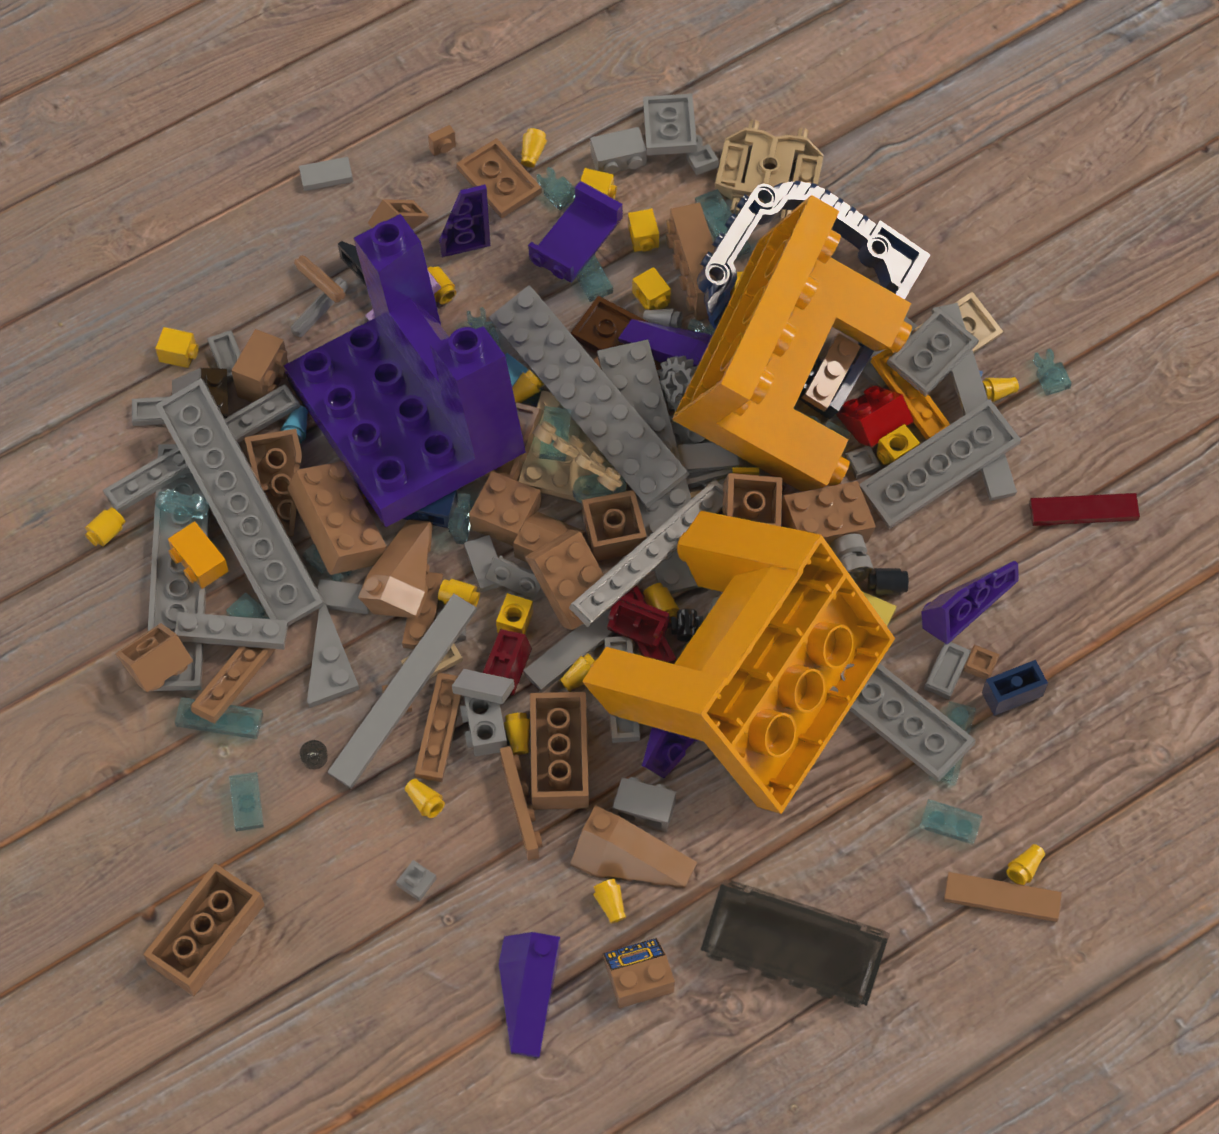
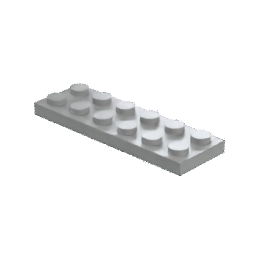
M989 399L859 485L864 496L887 527L891 529L1019 445L1021 439Z
M880 663L849 709L937 782L975 745V739ZM848 664L844 671L850 667H853L854 664ZM844 671L841 674V679L843 681H845ZM833 686L831 688L832 691L838 692L836 687Z

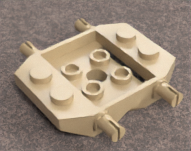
M752 119L749 121L748 128H744L725 138L715 182V190L732 200L730 214L735 212V208L736 214L740 209L736 205L744 194L749 196L758 185L768 184L774 187L779 183L789 182L795 152L798 153L793 182L819 183L824 155L807 138L808 129L804 128L803 136V128H799L797 136L785 135L775 137L766 131L758 130L760 123L755 120L753 128L754 120ZM753 145L745 183H742L749 147ZM767 163H772L776 166V168L768 170L764 167V165ZM782 210L779 221L784 219L793 210Z

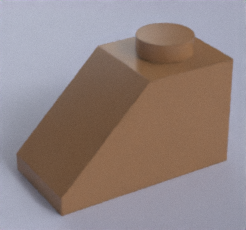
M383 199L368 221V224L373 228L378 223L401 214L413 230L425 222L429 216L414 200Z

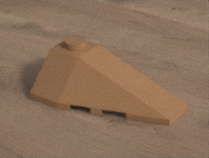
M290 429L244 437L239 446L287 535L293 537L297 507L288 491V486L295 471L300 468L302 458L297 430Z
M407 520L367 574L358 598L373 614L409 618L419 617L428 593L426 585V574H429L427 557L431 551L433 525L430 521Z
M595 805L581 832L570 865L599 878H606L607 876L622 878L623 881L632 882V880H638L655 885L685 888L697 862L622 817Z

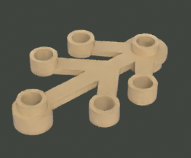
M543 421L542 424L538 423L532 432L538 439L547 444H551L554 440L553 446L557 450L575 458V463L582 468L599 475L597 481L606 488L615 491L617 487H621L623 484L620 480L621 475L614 469L606 468L603 465L607 460L603 455L593 451L588 456L582 449L585 443L578 437L572 435L567 442L555 434L557 429L549 422Z

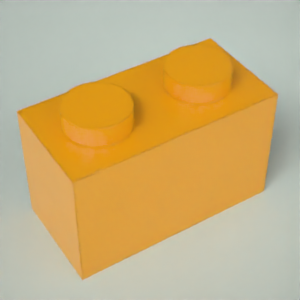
M195 521L168 538L171 547L168 552L176 564L182 563L185 567L183 571L191 583L196 581L201 589L229 572L226 559Z

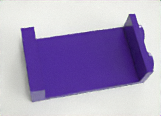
M579 181L575 186V200L539 245L533 242L529 243V259L534 265L551 271L557 278L565 279L572 283L623 219V204L588 184Z

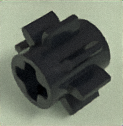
M681 609L677 611V617H671L672 634H677V639L680 641L690 642L702 624L703 616H697V611L694 609Z

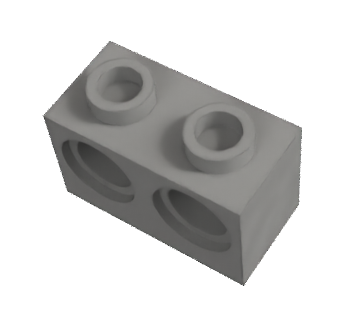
M464 696L465 706H460L463 723L468 722L470 731H465L467 748L473 747L475 757L499 753L500 748L507 747L500 703ZM478 708H484L487 710V712L484 714L474 713V711ZM483 733H489L492 735V737L487 740L479 738V736Z

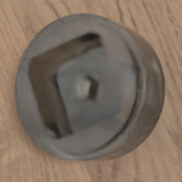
M310 740L300 748V759L306 768L319 769L326 764L328 752L322 742Z

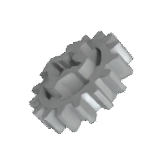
M686 356L668 358L666 362L661 363L663 369L657 370V374L660 376L659 381L665 403H668L667 409L669 411H676L698 367H693V359L686 360Z

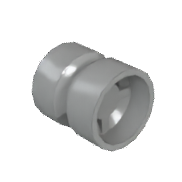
M855 533L847 534L835 539L830 544V548L855 583L867 579L868 574H873L874 568L870 556L866 554L867 548L862 535Z

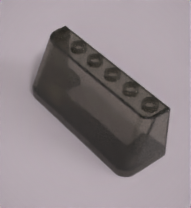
M725 880L720 885L700 950L707 952L706 957L722 961L725 958L734 961L733 966L739 969L750 971L752 967L761 970V975L766 978L777 980L779 976L788 979V984L793 987L805 989L806 986L817 989L816 994L832 999L836 995L844 998L845 1004L861 1008V1004L868 1005L890 933L740 882Z

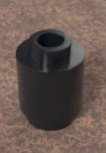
M874 568L873 574H868V589L872 590L874 595H901V592L908 591V572L901 571L900 568Z

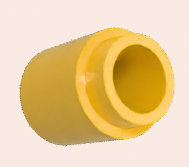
M428 267V271L442 287L434 293L435 302H439L442 305L449 303L457 293L454 283L440 267Z
M110 507L108 510H103L85 527L87 531L85 536L94 546L99 544L104 547L123 529L122 526L126 523L125 519L117 510Z
M450 579V581L443 580L439 589L438 600L443 601L444 605L455 594L477 607L480 598L477 586L455 579Z
M655 583L644 590L645 602L648 605L668 612L670 624L671 617H677L679 608L668 588L663 587L662 583Z

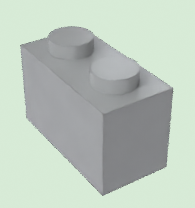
M639 127L590 137V152L596 171L614 174L618 171L637 169L646 165L647 151Z
M622 777L613 805V814L622 817L630 823L667 832L676 803V791H672L666 785L658 784L653 786L646 784L639 778L630 777L626 779Z

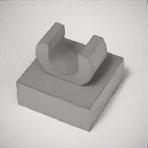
M413 860L396 881V884L399 888L420 901L437 878L434 873Z

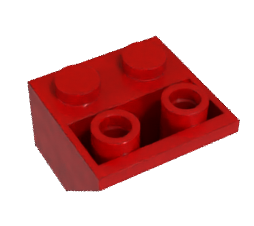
M878 386L869 387L860 397L846 401L836 414L859 443L869 447L875 446L879 443V439L905 424L907 426L914 422L903 394Z

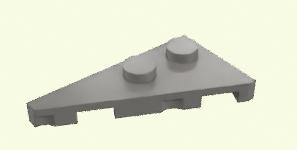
M326 605L319 608L307 697L309 708L359 690V685Z

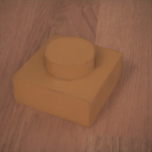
M451 125L428 135L429 150L433 156L446 153L456 146L455 131Z

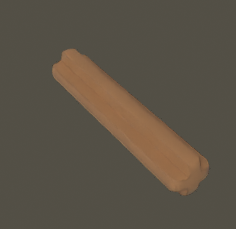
M301 255L298 259H295L294 264L296 268L330 299L339 303L341 299L345 298L343 289L306 256Z

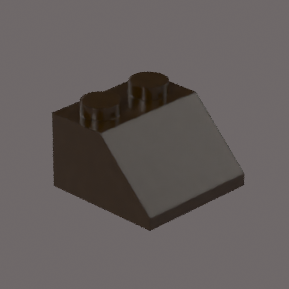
M199 368L172 380L173 395L202 378L224 419L228 417L227 369Z

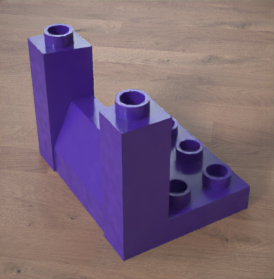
M401 214L387 221L380 222L375 227L353 238L375 318L283 365L290 386L308 410L339 459L344 461L350 475L385 527L526 453L505 354L484 326L477 329L463 327L455 330L450 337L441 326L421 241Z

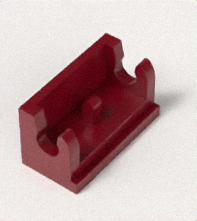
M624 595L613 605L609 613L608 619L610 620L607 630L657 650L669 626V613Z
M500 629L483 670V673L514 679L515 687L510 693L512 696L515 694L532 651L526 635Z

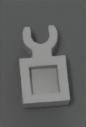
M696 135L697 152L686 153V158L695 174L698 175L718 168L719 160L710 145L703 146L701 136Z

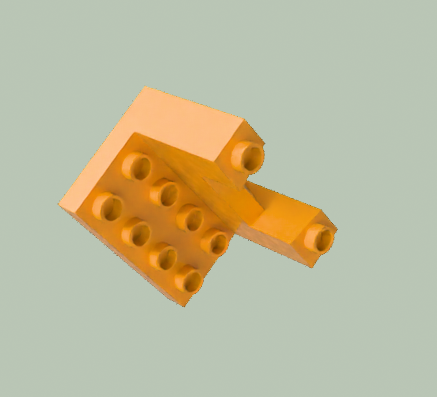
M810 195L758 240L672 418L678 424L774 477H781L783 482L802 492L824 488L827 485H839L850 464L849 460L841 456L849 439L793 409L831 327L874 351L890 349L895 353L902 349L912 331V325L904 321L911 305L910 302L831 258L841 238L839 233L832 230V226L840 211L813 195Z
M700 511L687 531L679 538L677 553L679 558L687 563L697 586L723 593L675 664L606 647L599 658L592 663L589 672L582 682L606 711L613 716L704 741L757 807L782 814L890 648L895 637L821 534ZM848 664H854L853 667H850L844 671ZM843 671H844L845 681H843V680L841 679V674H842ZM833 686L836 687L838 692L832 691L831 688Z

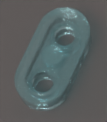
M599 475L581 476L574 482L573 497L582 504V500L625 492L626 481L620 477L623 483L621 487H617L615 491H610L597 481ZM586 490L590 494H583L582 491Z
M172 489L160 491L155 501L156 507L164 512L197 519L206 518L210 508L203 496L198 494H192L191 496L180 494Z

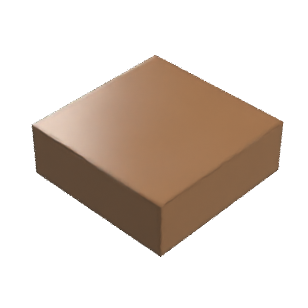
M974 644L963 671L986 680L991 677L1000 654Z

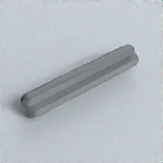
M341 277L334 280L344 292L348 289L347 282ZM323 292L291 325V332L299 338L302 337L333 305L334 301Z

